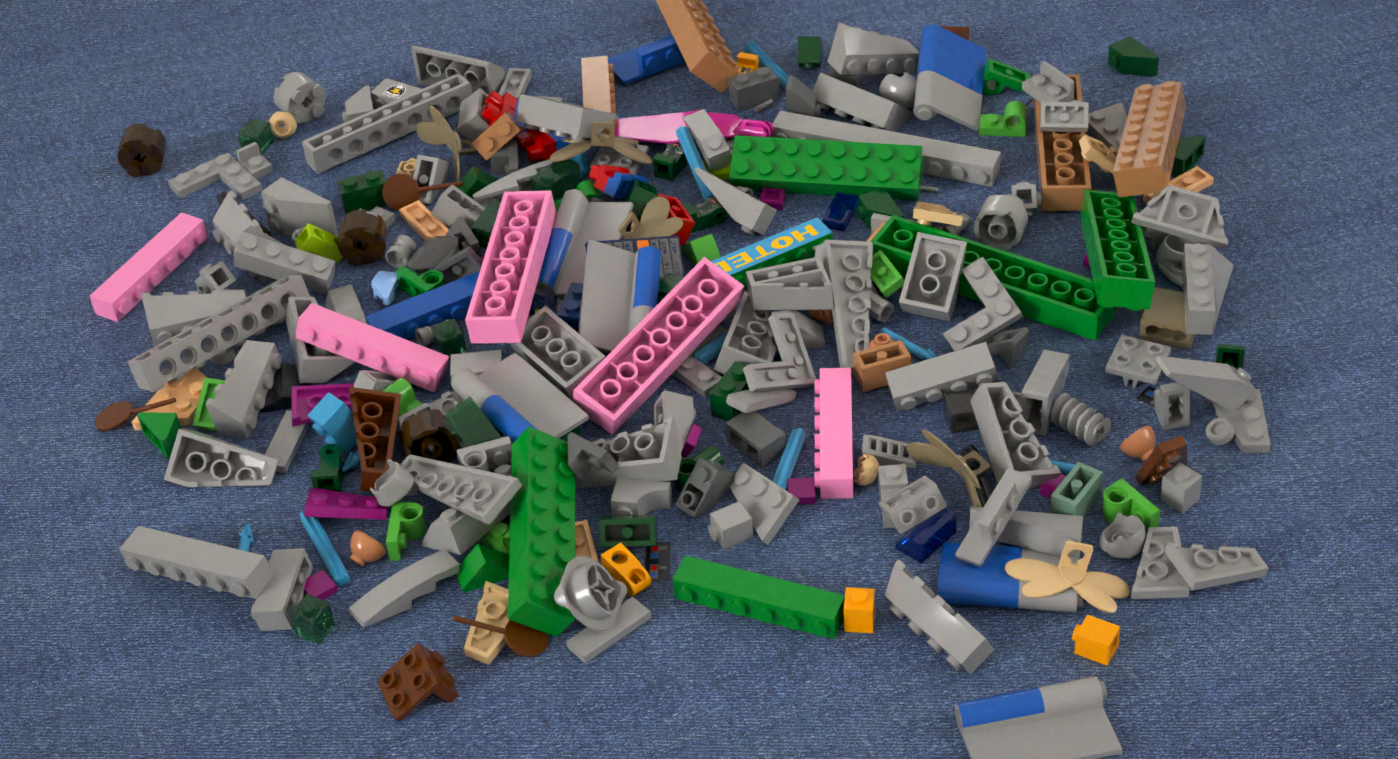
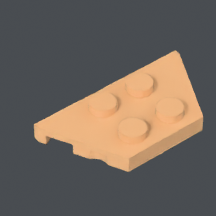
M190 369L185 372L186 375L184 377L164 383L165 387L158 390L146 405L171 398H176V402L144 412L177 413L180 426L191 425L194 421L203 383L207 377L198 369ZM136 416L132 421L135 430H142Z

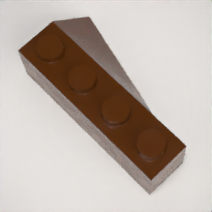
M349 387L362 472L360 491L371 492L370 488L375 490L376 480L389 469L387 461L389 459L392 460L401 394Z

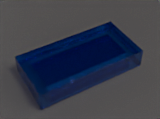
M837 192L822 222L829 229L845 232L856 210V206H858V196Z

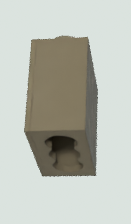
M1154 287L1150 310L1144 309L1141 318L1139 339L1191 350L1195 334H1186L1183 292Z

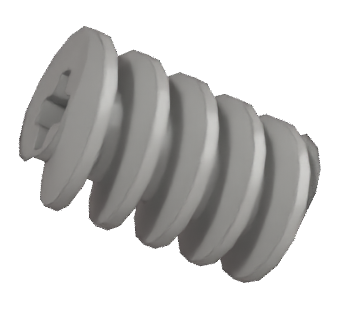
M1069 393L1061 394L1053 405L1051 411L1052 423L1068 431L1069 434L1076 436L1079 440L1085 441L1087 445H1097L1109 433L1111 428L1110 418L1104 419L1103 414L1099 412L1095 414L1094 408L1090 407L1087 409L1085 403H1079V400L1075 397L1071 398Z

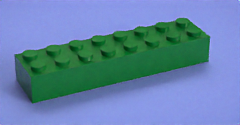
M735 135L729 180L731 185L735 187H747L752 189V191L762 192L763 188L785 189L786 193L858 197L859 195L885 188L894 200L919 201L924 161L923 147L917 145Z
M1084 189L1080 220L1098 305L1106 308L1125 307L1134 311L1150 310L1155 279L1142 228L1140 225L1132 223L1133 215L1137 212L1134 196L1118 197L1117 192Z
M529 426L512 444L511 477L518 478L522 486L510 501L508 619L557 637L575 620L569 609L559 606L554 600V593L560 584L566 565L571 559L575 558V473L568 464V442Z

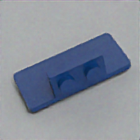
M673 35L608 58V64L613 63L614 75L623 84L633 83L636 80L652 76L657 72L670 69L685 62Z

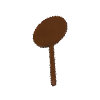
M395 174L384 183L382 195L385 203L390 208L399 210L418 201L420 192L449 188L452 184L455 187L462 186L463 182L419 187L416 180L411 176Z
M176 398L135 409L127 401L114 403L99 413L95 420V426L100 431L115 429L125 423L131 415L175 403Z
M456 615L452 617V620L504 634L509 648L523 657H536L540 655L548 644L547 633L512 620L506 624L505 628Z

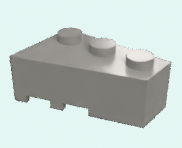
M820 257L746 271L748 296L754 310L834 309L832 284Z

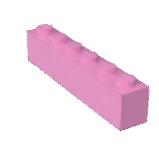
M181 212L90 295L95 314L116 322L122 319L142 300L141 293H150L208 239L204 220Z
M311 303L300 315L297 322L295 338L398 379L403 378L407 382L434 392L446 377L450 356L314 303Z
M820 368V379H815V395H820V397H815V413H820V415H815V431H820L819 434H815V450H820V452H815V469L820 468V471H815V488H820L821 499L853 498L851 368Z

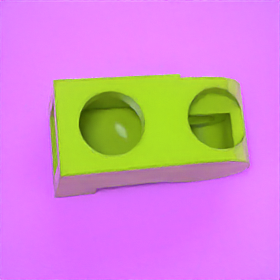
M310 223L305 226L295 239L297 249L312 252L334 260L335 263L343 258L337 245L338 237Z

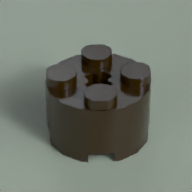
M134 124L127 127L121 137L117 153L119 164L132 177L147 176L159 172L167 145L165 136L159 129L155 131L152 128L146 127V124Z
M364 209L354 210L344 216V220L339 224L337 245L340 254L347 260L348 264L359 266L360 264H371L382 260L386 249V223L380 215L376 217L373 214L367 213V210Z
M432 409L418 413L403 421L400 434L406 457L410 454L451 463L452 457L455 455V452L457 453L458 442L451 422L441 411Z

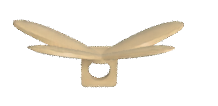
M1066 541L1058 566L1027 558L1014 559L1005 565V571L1008 575L1028 582L1022 587L1023 595L1028 598L1050 597L1073 587L1092 606L1107 613H1114L1117 610V604L1112 598H1126L1130 594L1128 584L1121 578L1103 572H1086L1093 552V546L1089 544ZM1072 550H1080L1084 552L1085 556L1079 559L1077 563H1072L1068 554Z

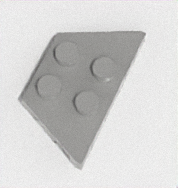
M1168 185L1161 191L1159 196L1151 199L1147 203V207L1139 213L1136 212L1132 218L1133 224L1203 244H1210L1226 250L1228 245V238L1225 237L1223 229V217L1219 212L1218 198Z

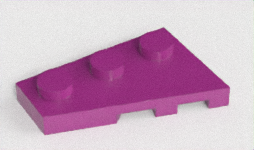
M354 383L292 386V427L313 422L307 415L328 392L344 402L352 411L349 387H354Z
M313 487L310 489L305 504V516L387 520L389 506L379 505L375 496L369 497Z

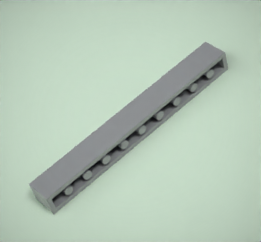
M780 111L772 123L774 131L771 137L922 146L924 155L922 174L992 187L1001 169L1000 151L786 111Z

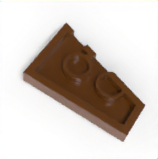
M1181 435L1157 444L1135 476L1140 486L1146 483H1150V485L1160 483L1162 477L1179 463L1187 466V443Z

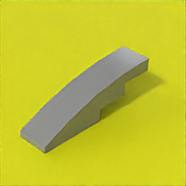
M549 159L515 171L473 194V200L490 212L499 210L504 192L541 191L540 186L560 181L558 162H552Z
M443 549L395 573L351 605L348 612L363 627H367L412 609L413 599L435 591L436 582L459 573L460 564Z

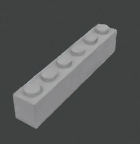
M138 526L119 549L125 558V564L132 570H142L150 572L155 576L162 575L170 577L175 581L182 580L196 586L202 585L213 588L216 591L234 593L239 597L246 596L256 599L274 576L264 555Z

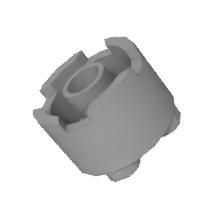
M291 72L285 75L280 87L275 88L273 97L275 105L282 112L291 113L297 123L309 122L324 113L326 99L324 88L302 72Z
M1007 195L989 196L982 205L974 223L976 238L978 240L980 238L988 246L1003 251L1010 250L1012 246L1021 240L1027 226L1028 214L1023 206V201L1019 197Z

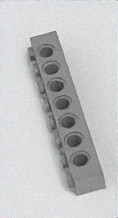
M458 73L303 140L302 144L306 162L318 174L381 145H386L388 142L399 137L406 136L408 133L416 130L418 123L434 122L429 106L435 107L446 118L460 111L461 102L472 94L471 84Z
M287 275L127 361L138 388L150 390V392L158 391L165 387L164 383L184 377L186 371L204 366L206 364L205 361L211 357L216 358L224 355L226 349L231 346L236 347L244 344L246 338L251 335L256 336L266 331L265 328L269 325H276L285 321L289 297H310L302 275ZM242 319H244V325H243V327H242V325H241ZM222 329H224L223 338L221 336ZM202 340H204V347H203V349H201V342H202ZM183 351L184 357H183V359L181 360V359H180V354H181V352ZM162 362V363H163V369H162V371L160 372L159 366H160V363Z

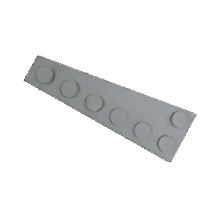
M825 240L823 252L826 273L832 284L834 306L832 315L840 368H851V373H853V353L869 349V310L871 308L870 289L872 281L870 274L873 243L866 241Z
M410 454L400 464L413 475L414 483L412 488L488 525L497 518L499 512L513 499L515 493L522 486L516 477Z

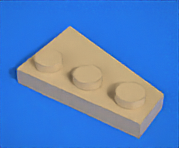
M1084 135L1079 140L1082 156L1088 162L1093 161L1098 164L1105 173L1110 172L1113 174L1118 149L1113 146L1108 149L1103 142Z
M920 201L917 202L913 213V218L918 219L917 223L925 225L939 222L961 226L963 216L949 211L950 209L942 205Z
M486 581L482 600H479L477 606L478 612L475 621L505 628L506 624L510 621L508 619V589ZM471 626L464 645L465 656L490 665L506 644L504 634Z

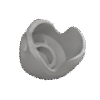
M904 72L902 77L888 74L881 82L879 93L882 98L895 102L906 109L912 108L914 106L917 78L908 72Z

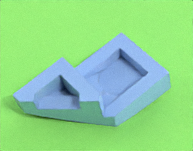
M379 271L371 281L373 298L376 300L383 299L384 305H389L395 299V289L399 286L396 272Z

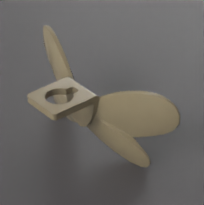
M429 106L434 122L418 123L416 126L417 135L428 144H446L452 151L455 180L459 182V156L476 154L478 151L471 144V140H460L458 133L451 129L443 115L435 107ZM462 146H467L470 149H462Z
M603 121L592 122L591 138L585 137V141L571 139V136L569 138L566 137L562 141L571 144L550 156L552 162H560L575 157L593 146L612 147L637 162L653 164V159L631 146L632 144H638L637 140L615 136V123ZM603 127L610 131L609 135L600 133L597 136L596 134L597 130Z
M655 197L646 205L640 223L635 213L630 212L618 228V231L624 241L633 240L636 253L635 240L670 238L679 232L683 226V221L678 217L667 219L670 211L669 201L664 197ZM632 221L631 231L626 232L627 225Z
M922 429L923 435L930 444L909 443L907 445L909 454L916 460L928 465L951 467L963 478L972 507H982L975 487L981 489L977 477L990 470V464L976 451H972L963 457L956 455L934 434ZM976 461L980 464V467L977 470H971L966 462Z

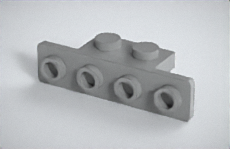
M1011 468L1006 470L956 552L957 559L978 567L983 564L1032 483L1030 475Z

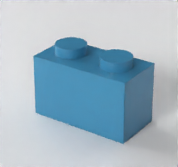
M328 392L307 416L314 422L312 428L322 437H327L324 440L327 444H336L348 454L357 444L353 414L344 402Z

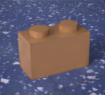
M504 113L471 144L486 161H491L490 158L494 153L511 141H514L525 130L510 113Z
M902 340L853 353V376L862 392L888 386L885 372L911 365V355Z

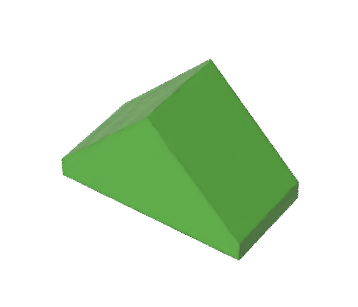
M712 234L690 241L681 247L683 253L694 267L704 257L709 261L721 257Z

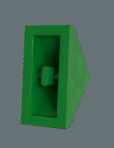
M141 412L137 414L143 434L167 459H170L178 430L181 429L177 413Z
M477 544L460 564L459 573L456 574L463 593L484 587L486 581L494 584L509 579L508 554Z

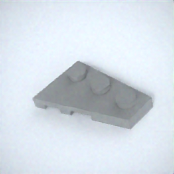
M1256 389L1235 412L1205 397L1209 404L1212 403L1215 407V414L1218 418H1226L1233 425L1235 434L1232 439L1242 453H1270L1271 444L1260 389Z
M1178 527L1149 528L1136 580L1133 584L1131 599L1189 597L1190 588L1164 551L1167 543H1177L1178 547L1182 548Z
M1167 543L1164 549L1192 591L1265 577L1269 570L1254 548L1221 546L1219 550L1204 549L1203 545L1192 544L1191 548H1180L1177 543Z

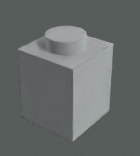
M1179 463L1162 477L1160 500L1183 514L1200 499L1202 475Z
M740 502L710 513L711 525L708 526L710 536L714 541H718L724 550L753 538L752 518Z

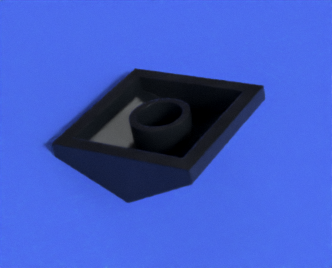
M281 363L280 368L276 370L273 377V385L271 389H268L265 397V405L260 409L261 413L292 408V386H311V383L299 382L295 365Z

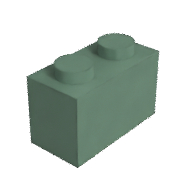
M1077 462L1051 495L1050 513L1077 515L1084 518L1101 496L1103 472Z

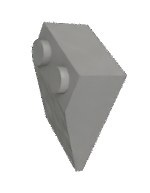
M282 177L261 191L263 206L268 218V226L272 231L286 237H292L295 230L303 228L310 223L338 237L331 201Z
M920 232L917 233L899 300L902 312L951 322L958 296L967 242Z

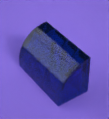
M948 508L942 509L910 529L897 541L895 549L922 564L943 545V542H946L956 533L957 513Z

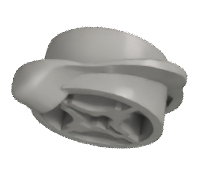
M578 556L571 559L566 565L560 584L554 593V600L559 606L569 609L579 622L591 630L604 631L615 623L621 603L627 594V587L622 581L611 577L605 567L592 558Z

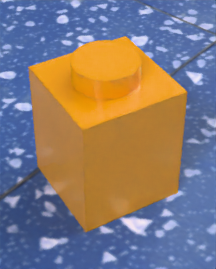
M846 587L844 632L873 633L875 589Z
M1087 615L1081 625L1077 624L1073 631L1072 640L1075 641L1074 654L1108 666L1119 646L1120 626Z

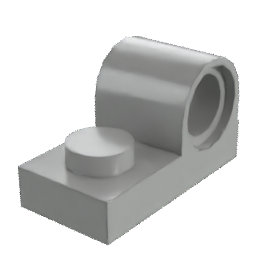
M509 436L458 449L459 465L489 472L491 468L511 463L512 444Z

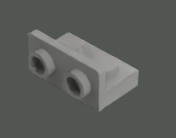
M1046 61L1040 63V74L1022 82V90L1040 103L1048 100L1070 102L1074 99V81Z
M1048 100L1041 102L1040 131L1088 132L1089 102H1082L1080 100L1070 102Z
M927 476L921 477L878 503L882 512L892 520L900 534L947 506L936 483Z

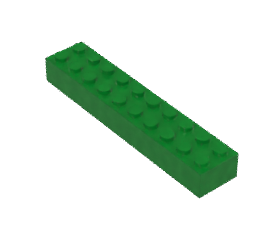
M892 215L870 241L873 243L872 256L881 250L899 274L904 277L907 274L918 232L967 242L963 268L983 257L1015 302L1023 317L1095 341L1117 312V307L1106 308L1098 305L1093 279ZM961 274L958 295L981 302L966 278Z

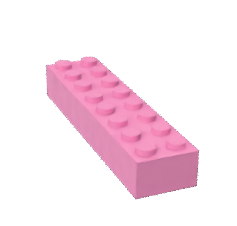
M552 191L504 192L465 319L471 343H521L556 217Z
M704 257L574 389L573 402L587 413L592 421L613 436L741 302L744 285Z

